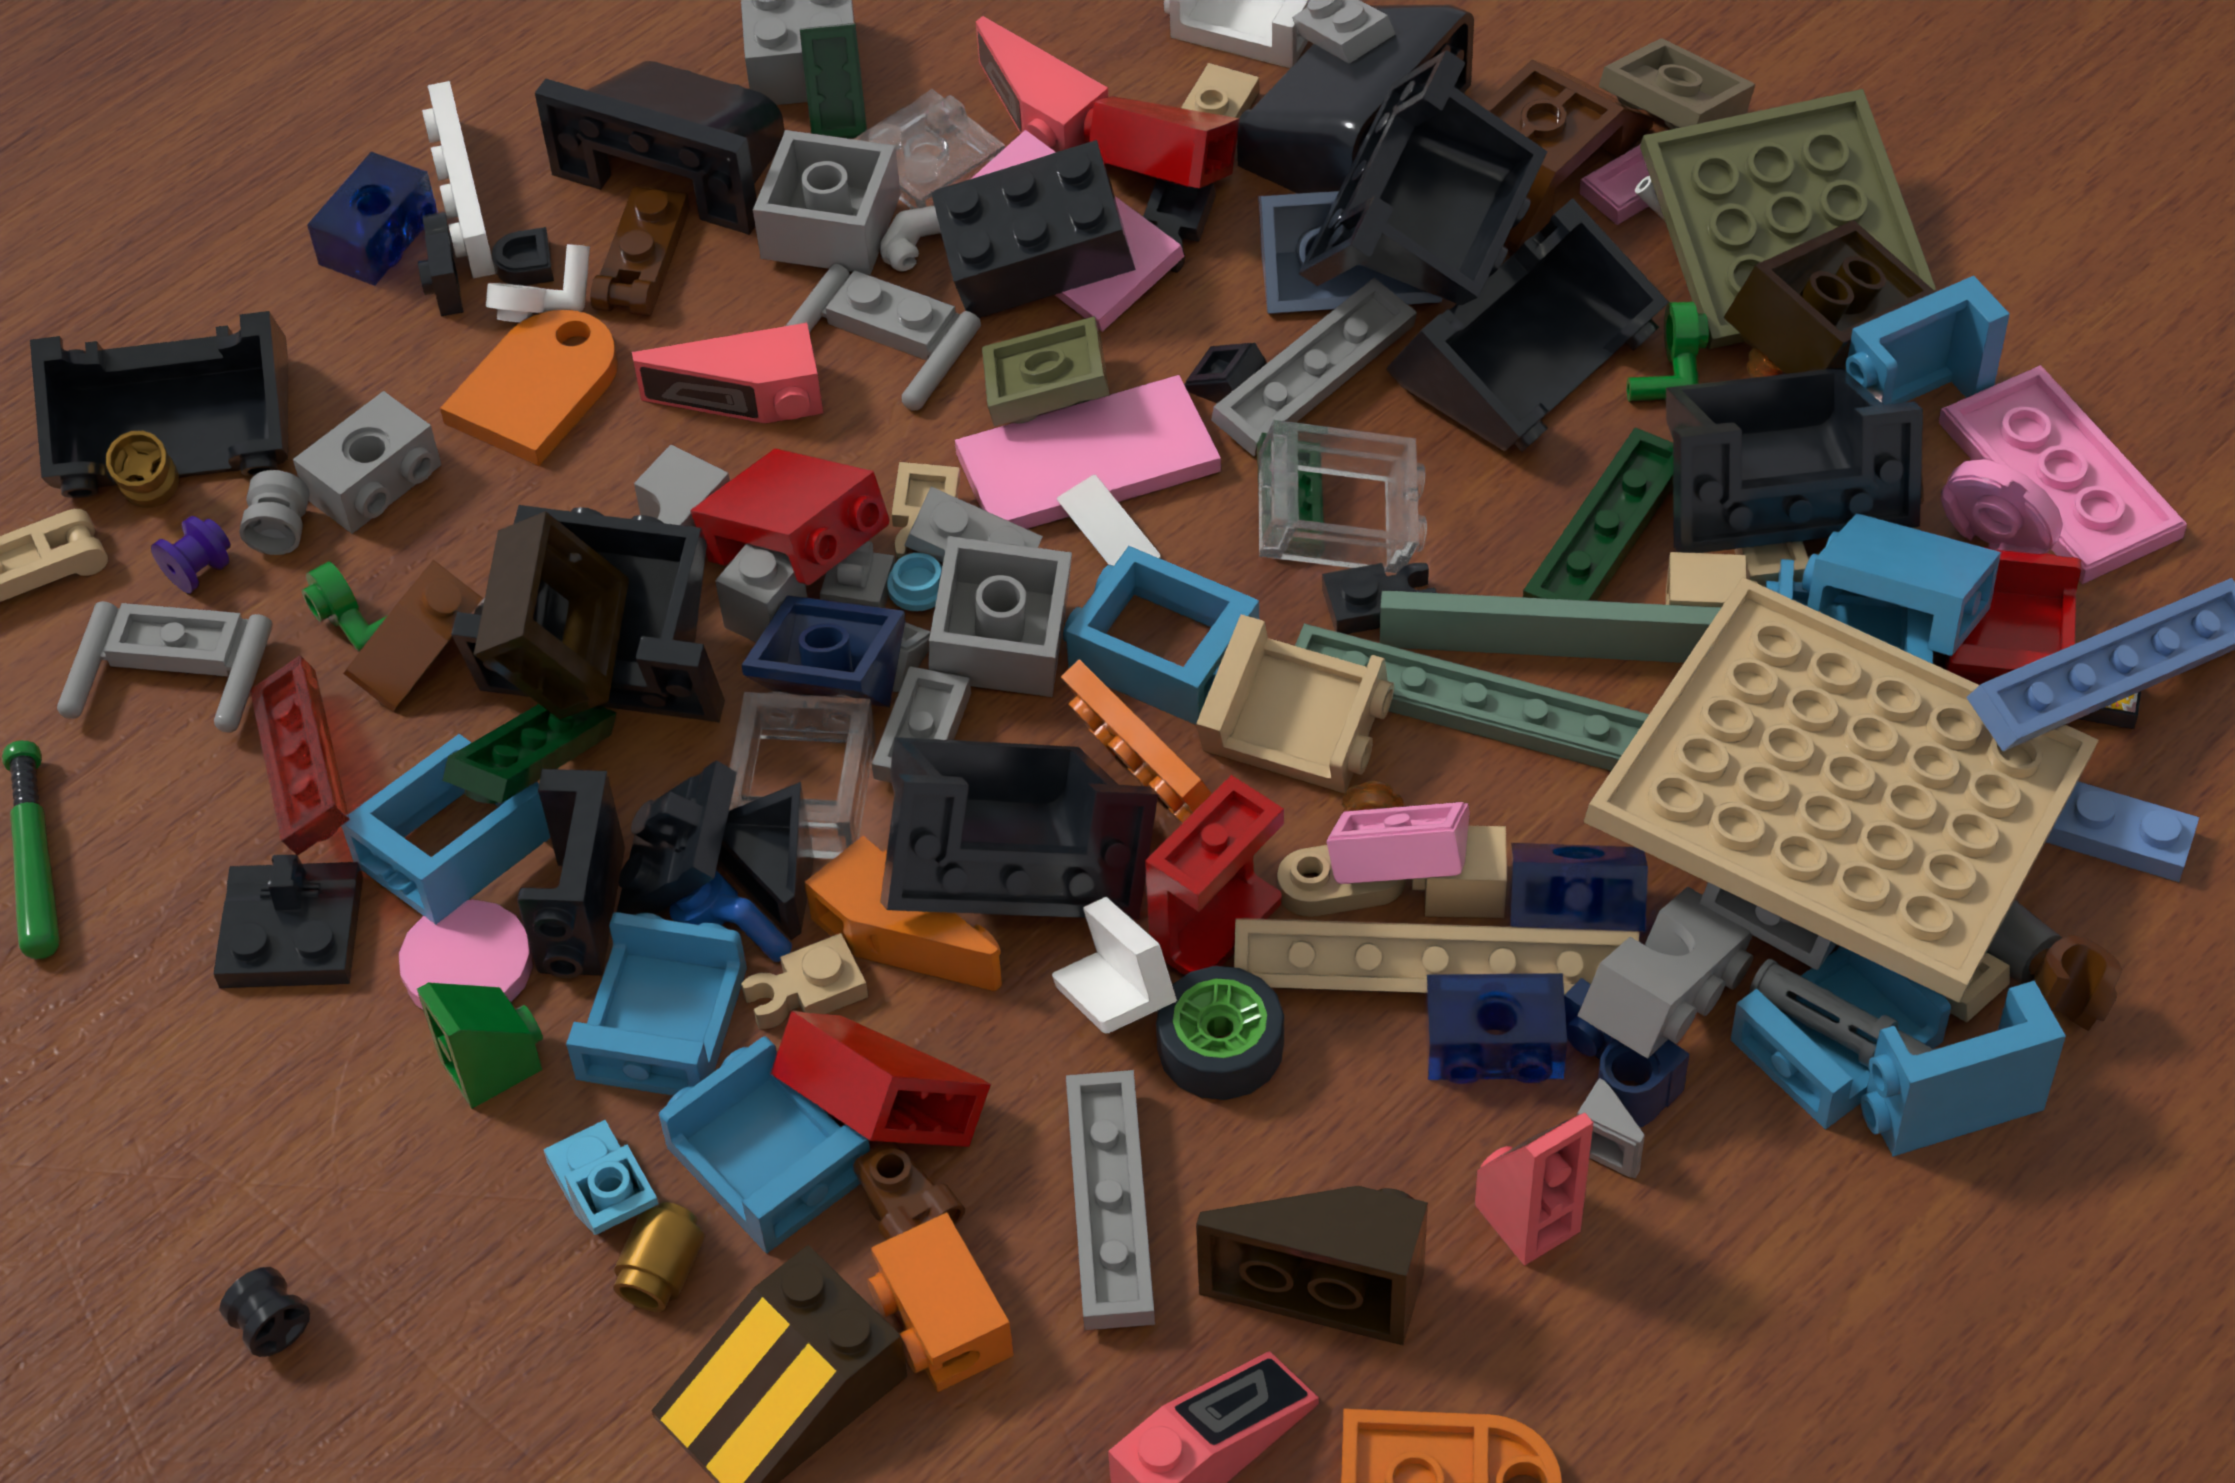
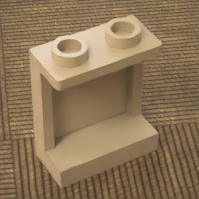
M1241 614L1196 723L1202 750L1346 794L1353 773L1362 775L1367 767L1373 746V739L1368 737L1375 717L1384 719L1387 715L1393 698L1394 683L1388 681L1385 658L1372 655L1367 667L1273 640L1267 636L1265 621Z

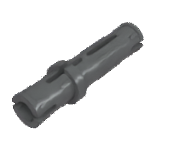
M1767 959L1762 964L1751 983L1749 994L1758 989L1782 1013L1859 1054V1063L1868 1068L1870 1058L1874 1057L1877 1043L1860 1035L1858 1029L1878 1039L1881 1029L1895 1026L1906 1048L1912 1055H1919L1934 1050L1899 1030L1897 1020L1887 1015L1877 1018L1836 996L1831 991L1778 965V962L1773 959ZM1799 995L1839 1017L1840 1022L1838 1023L1796 999V996Z

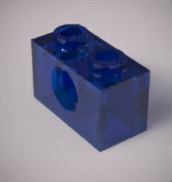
M370 152L307 224L318 264L375 286L391 267L399 263L404 251L420 232L424 230L422 215L438 212L428 172Z
M1511 843L1509 882L1510 927L1645 931L1648 864L1645 852L1636 847Z
M1563 973L1427 975L1425 1021L1428 1080H1448L1457 1084H1468L1479 1079H1516L1523 1083H1539L1547 1079H1564L1567 1028ZM1499 1030L1505 1032V1034L1493 1035L1485 1031Z

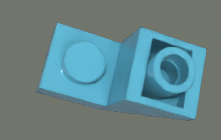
M606 1120L543 1149L546 1161L572 1210L594 1235L658 1205L657 1197L629 1146L620 1147Z

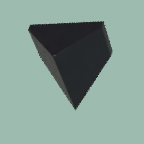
M801 782L729 810L717 863L779 929L792 940L802 933L807 903L805 881L811 877L814 862Z

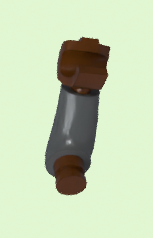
M2014 900L1987 953L2010 965V977L2017 982L2024 984L2035 981L2052 1012L2054 1009L2061 1011L2072 1022L2087 1031L2091 1029L2096 1020L2105 1021L2117 998L2115 986L2122 973L2119 961L2106 949L2088 939L2075 935L2062 938L2017 900Z

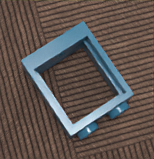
M1128 546L1114 566L1107 565L1103 569L1097 580L1095 591L1084 607L1075 608L1066 621L1063 630V640L1067 642L1068 667L1070 668L1080 659L1107 687L1196 725L1240 615L1259 619V600ZM1134 595L1211 627L1184 667L1106 634Z
M460 734L340 820L353 862H358L363 872L434 924L439 923L465 901L472 898L550 839L538 793V782L530 785L502 804L496 803L495 805L498 806L496 810L433 857H430L404 838L464 794V789L442 781L448 756L472 743Z

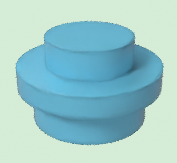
M911 553L901 557L894 564L887 579L888 593L891 600L897 606L910 611H924L935 607L942 565L934 557L925 553Z

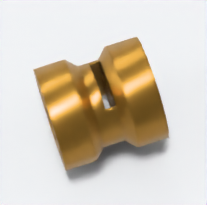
M130 431L120 435L111 443L106 453V466L111 477L118 484L120 491L128 501L142 508L156 507L167 502L174 495L179 485V473L165 446L154 434L146 431Z

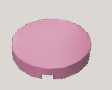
M1983 459L1965 461L1952 471L1946 485L1942 489L1940 499L1947 518L1957 531L1970 541L1974 535H1977L1980 539L1988 542V548L2043 554L2054 547L2060 538L2063 522L2059 508L2051 497L2027 475L2005 464Z
M473 899L465 901L437 924L423 916L407 932L399 952L402 982L415 1005L422 1010L417 988L428 982L500 987L509 1001L512 1002L525 988L533 968L532 952L527 934L517 916L496 903Z

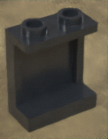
M542 769L538 793L557 864L563 867L558 887L554 889L521 888L519 891L517 903L535 966L539 973L551 974L560 978H574L579 975L602 976L610 936L609 924L614 913L619 876L625 852V844L607 771Z

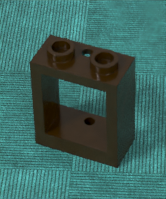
M546 511L498 530L474 655L560 720L609 701L629 578ZM540 579L569 601L562 642L533 620Z

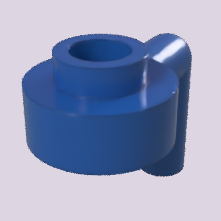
M717 871L713 880L670 905V916L676 922L695 925L715 923L721 926L725 922L737 924L773 962L781 961L780 957L789 954L792 949V943L750 900L738 897L735 888Z

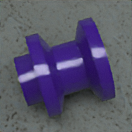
M190 516L182 522L184 537L176 543L171 544L164 539H159L151 545L152 555L163 573L174 585L188 594L199 587L197 572L207 565L216 570H222L230 562L226 550L231 547V544L224 531L213 520L206 519L203 522L195 516Z

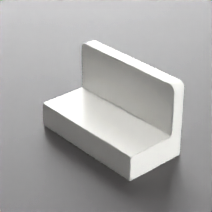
M1107 897L1083 907L1097 952L1055 971L1052 977L1056 988L1103 1033L1113 1032L1176 1002L1177 999L1160 944Z

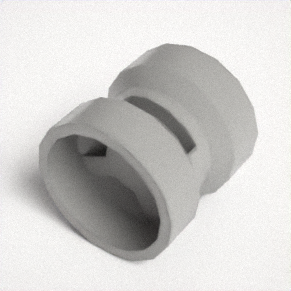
M280 470L263 471L257 473L251 479L246 498L248 508L243 513L239 530L241 539L250 548L265 554L282 555L292 552L298 547L303 529L301 517L306 512L310 495L308 486L302 479Z

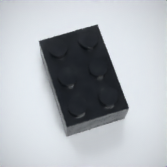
M1097 140L931 191L954 284L965 311L975 314L978 318L1136 270L1112 184Z

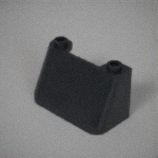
M1452 4L1370 5L1388 15L1396 35L1350 64L1313 44L1252 110L1247 109L1240 116L1237 136L1238 166L1297 194L1339 191L1392 83L1445 50H1448L1465 62L1454 87L1464 94L1471 86L1474 16L1470 12Z
M1572 198L1550 218L1549 223L1541 231L1524 242L1492 276L1487 278L1478 298L1464 305L1456 304L1450 310L1447 309L1442 315L1440 313L1411 340L1386 370L1401 387L1503 451H1507L1514 444L1523 452L1548 429L1541 420L1625 343L1634 351L1659 328L1652 318L1669 301Z
M270 311L240 314V330L235 334L232 333L228 325L216 327V336L113 349H103L97 341L85 342L86 351L78 349L66 351L63 349V339L60 336L31 339L30 349L41 478L49 486L61 489V495L68 498L94 496L98 493L99 487L118 485L111 477L106 466V453L114 440L130 431H146L154 434L163 443L168 455L175 463L179 478L241 470L243 475L255 476L263 471L278 470L277 465L288 460V352L286 336Z

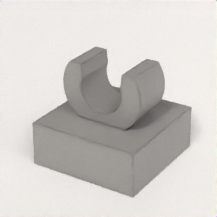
M867 541L826 573L820 591V599L885 608L889 595L887 579L895 564L894 555L873 553V544Z

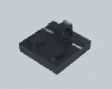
M716 760L705 767L699 775L688 778L656 800H648L639 808L631 825L634 839L630 856L619 876V886L622 887L617 913L631 915L650 913L656 915L714 879L736 781V771Z
M297 854L273 855L271 860L273 865L229 867L227 893L224 901L213 973L219 988L350 984L363 875L358 862L302 864Z

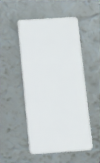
M1096 475L1090 476L1057 497L1060 505L1109 565L1114 566L1128 546L1157 558L1160 557V553Z

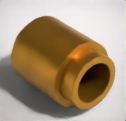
M661 1202L658 1207H652L640 1213L614 1267V1272L617 1276L613 1286L615 1293L636 1307L653 1312L664 1311L669 1300L678 1298L705 1239L703 1231L696 1225L697 1217L688 1209L670 1202Z

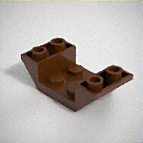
M1535 60L1527 63L1481 105L1548 151L1527 194V197L1531 199L1530 207L1520 223L1510 230L1504 245L1511 251L1516 252L1524 242L1541 231L1549 223L1550 218L1553 216L1555 188L1599 147L1620 157L1653 127L1654 118L1637 109L1622 105L1616 98L1563 70Z

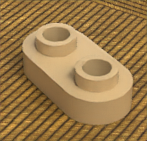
M1322 845L1299 849L1287 855L1278 868L1277 889L1282 893V904L1289 911L1301 916L1313 917L1388 904L1402 894L1407 879L1349 884L1337 883L1333 875L1328 846ZM1309 873L1319 874V876L1314 878H1306L1302 875Z

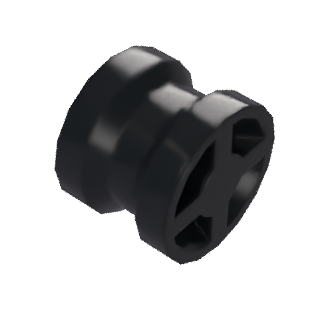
M272 1267L257 1268L236 1280L224 1294L219 1308L222 1317L229 1326L243 1330L242 1340L245 1346L253 1355L258 1357L272 1356L293 1344L304 1332L311 1314L308 1306L300 1297L287 1294L288 1285L284 1277L277 1269Z

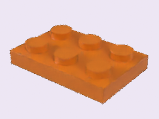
M1080 659L1061 676L1062 680L1076 696L1068 706L1089 727L1088 731L1113 757L1117 755L1129 767L1128 771L1142 786H1150L1158 794V797L1169 807L1168 811L1180 824L1212 794L1204 782Z

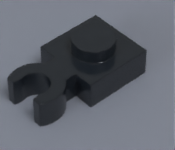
M1160 178L1156 180L1143 217L1181 245L1184 257L1170 269L1171 272L1178 273L1185 263L1183 239L1200 241L1216 197L1214 182L1202 188H1194Z
M439 212L422 215L428 260L418 261V268L424 295H436L441 316L463 313L458 272L446 213Z
M1383 563L1322 574V591L1335 632L1351 634L1380 628L1382 591L1437 593L1435 588L1413 589L1414 587L1428 585L1429 568L1427 563L1408 564L1401 568L1396 575L1386 576Z

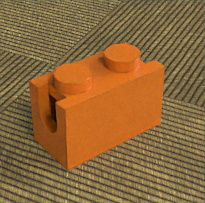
M947 1212L871 1247L872 1257L879 1268V1272L875 1276L867 1279L873 1300L884 1318L895 1314L903 1329V1332L899 1334L901 1335L904 1357L914 1373L925 1369L937 1393L1014 1356L1010 1322Z

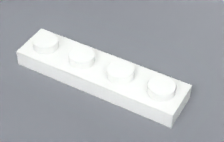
M450 81L428 85L433 108L422 110L429 142L441 141V146L431 147L438 180L450 179V184L441 185L440 191L447 219L459 218L458 223L448 224L456 258L468 256L473 279L496 274Z

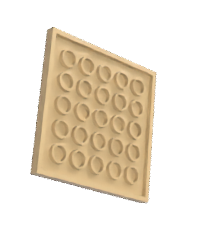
M1742 577L1589 803L1584 823L1959 1003L2091 759L2099 740L2072 727L2063 725L2003 752L1966 698L1979 686L1978 684Z

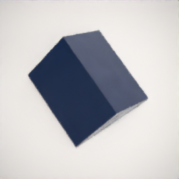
M787 595L742 663L743 676L774 692L890 708L905 627V611Z

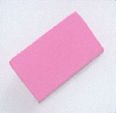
M1456 802L1343 812L1327 839L1334 879L1337 883L1349 884L1455 876L1460 874L1465 864L1470 815L1468 803Z

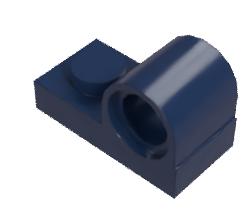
M1581 978L1564 995L1561 1032L1566 1035L1571 1045L1586 1056H1596L1600 1059L1598 1079L1601 1078L1607 1082L1639 1127H1644L1654 1120L1665 1107L1668 1108L1684 1091L1690 1054L1668 1039L1647 1059L1578 1017V1013L1591 985ZM1621 1081H1634V1082H1636V1083H1638V1084H1640V1085H1639V1086H1626V1085H1624V1084H1622V1083H1620V1082H1621Z

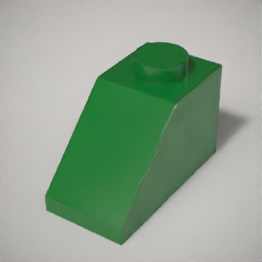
M428 982L417 988L440 1062L471 1109L543 1070L535 1046L536 1043L543 1040V1035L535 1018L525 1005L515 1009L500 987Z

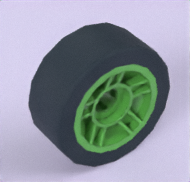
M1212 966L1192 971L1173 983L1172 986L1177 1001L1158 1010L1156 1037L1157 1051L1163 1069L1178 1087L1201 1098L1228 1100L1251 1094L1270 1081L1282 1062L1284 1047V1013L1277 994L1262 978L1241 968ZM1229 1032L1231 1033L1225 1038H1215L1217 1036H1226Z

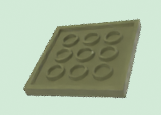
M1863 89L1643 136L1640 149L1691 299L1696 305L1697 312L1707 315L1709 327L1708 349L1745 342L1740 332L1723 317L1755 265L1852 220L1856 221L1936 292L1935 284Z

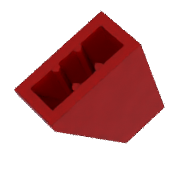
M1110 96L1095 101L1094 107L1089 109L1084 122L1083 137L1086 142L1097 140L1104 163L1181 185L1202 188L1232 175L1240 118Z
M791 1011L770 1073L870 1141L961 1147L970 1146L991 1086L990 1083L982 1078L843 1016Z

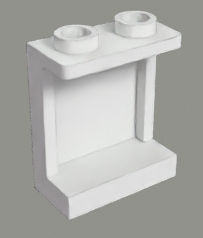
M1164 0V11L1170 14V36L1174 39L1291 68L1297 62L1308 40L1299 35L1292 17L1306 9L1310 0Z

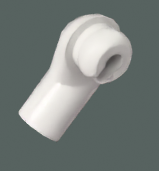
M929 206L904 210L896 215L880 242V253L885 263L890 264L897 271H906L914 267L917 262L913 257H918L919 255L916 247L919 238L941 234L935 207Z

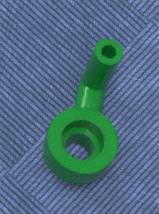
M1693 301L1669 302L1665 309L1664 343L1667 358L1670 362H1673L1674 376L1628 377L1626 382L1628 401L1666 400L1667 387L1699 384L1696 358L1699 349L1707 348L1709 327L1707 315L1705 313H1698Z
M328 561L306 573L309 586L302 589L303 598L319 622L328 618L334 626H340L354 648L360 652L387 616L369 625L361 614L355 596L337 567Z

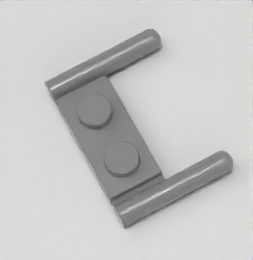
M833 264L786 324V326L807 323L810 333L820 318L825 317L829 325L927 360L901 397L904 406L914 411L923 407L981 327L980 319L969 311L958 314L955 311V306L855 270L850 275L848 270L839 264Z
M97 602L59 699L57 710L61 716L67 719L78 718L84 709L101 660H107L112 667L229 676L214 717V724L222 732H233L240 724L273 623L266 616L258 614L251 615L249 619H242L241 614L235 612L121 603L120 608H117L109 602Z

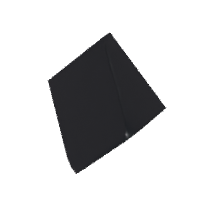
M1256 343L1210 346L1184 385L1189 393L1219 403L1266 365L1267 361Z

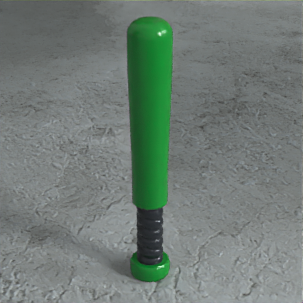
M20 740L8 744L2 754L4 767L11 772L12 796L14 799V807L10 811L13 844L18 945L21 952L28 958L45 959L52 956L58 950L60 938L47 843L45 812L38 802L36 770L41 765L42 753L39 746L34 742Z

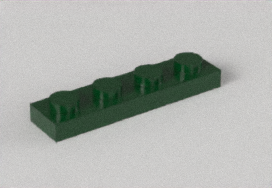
M1636 427L1633 429L1524 588L1523 598L1598 600L1673 488V442Z
M537 704L448 756L442 781L464 789L465 795L475 801L487 804H502L540 780L542 769H558L612 734L617 712L598 705L560 720L540 704Z

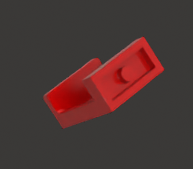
M776 448L690 510L696 527L701 528L707 543L706 556L709 562L725 566L736 557L746 544H751L785 553L789 557L797 582L805 585L814 583L886 528L890 522L874 471Z
M1995 550L2001 552L1990 609L1953 656L1943 654V669L1980 685L2074 645L2076 591L2081 575V559L2049 553L2035 554Z
M1230 775L1145 860L1149 935L1160 944L1165 963L1183 975L1212 966H1222L1235 953L1236 918L1268 919L1282 904L1281 891L1255 874L1254 854L1284 825V808L1233 775Z

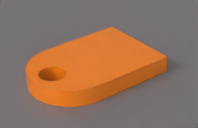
M574 310L546 311L523 320L508 332L440 407L444 424L540 466L613 382L617 373L618 360L611 332L597 318ZM572 337L587 338L584 343L577 346L562 345L564 341Z
M1368 1409L1343 1410L1341 1483H1506L1509 1479L1518 1475L1531 1476L1540 1483H1562L1560 1467L1552 1449L1538 1433L1517 1420L1491 1414Z

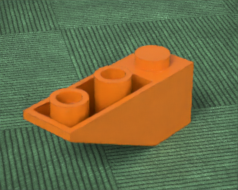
M865 836L860 837L805 881L811 919L831 937L841 933L853 956L994 992L1002 986L999 962L1001 951L994 937L984 927L978 924L971 927L956 913L886 910L880 899L887 849L882 852Z

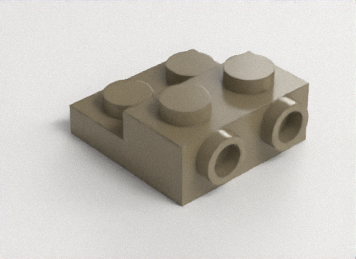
M1660 38L1605 66L1599 88L1616 95L1617 100L1622 105L1632 109L1646 110L1664 119L1665 124L1670 129H1676L1746 114L1756 84Z

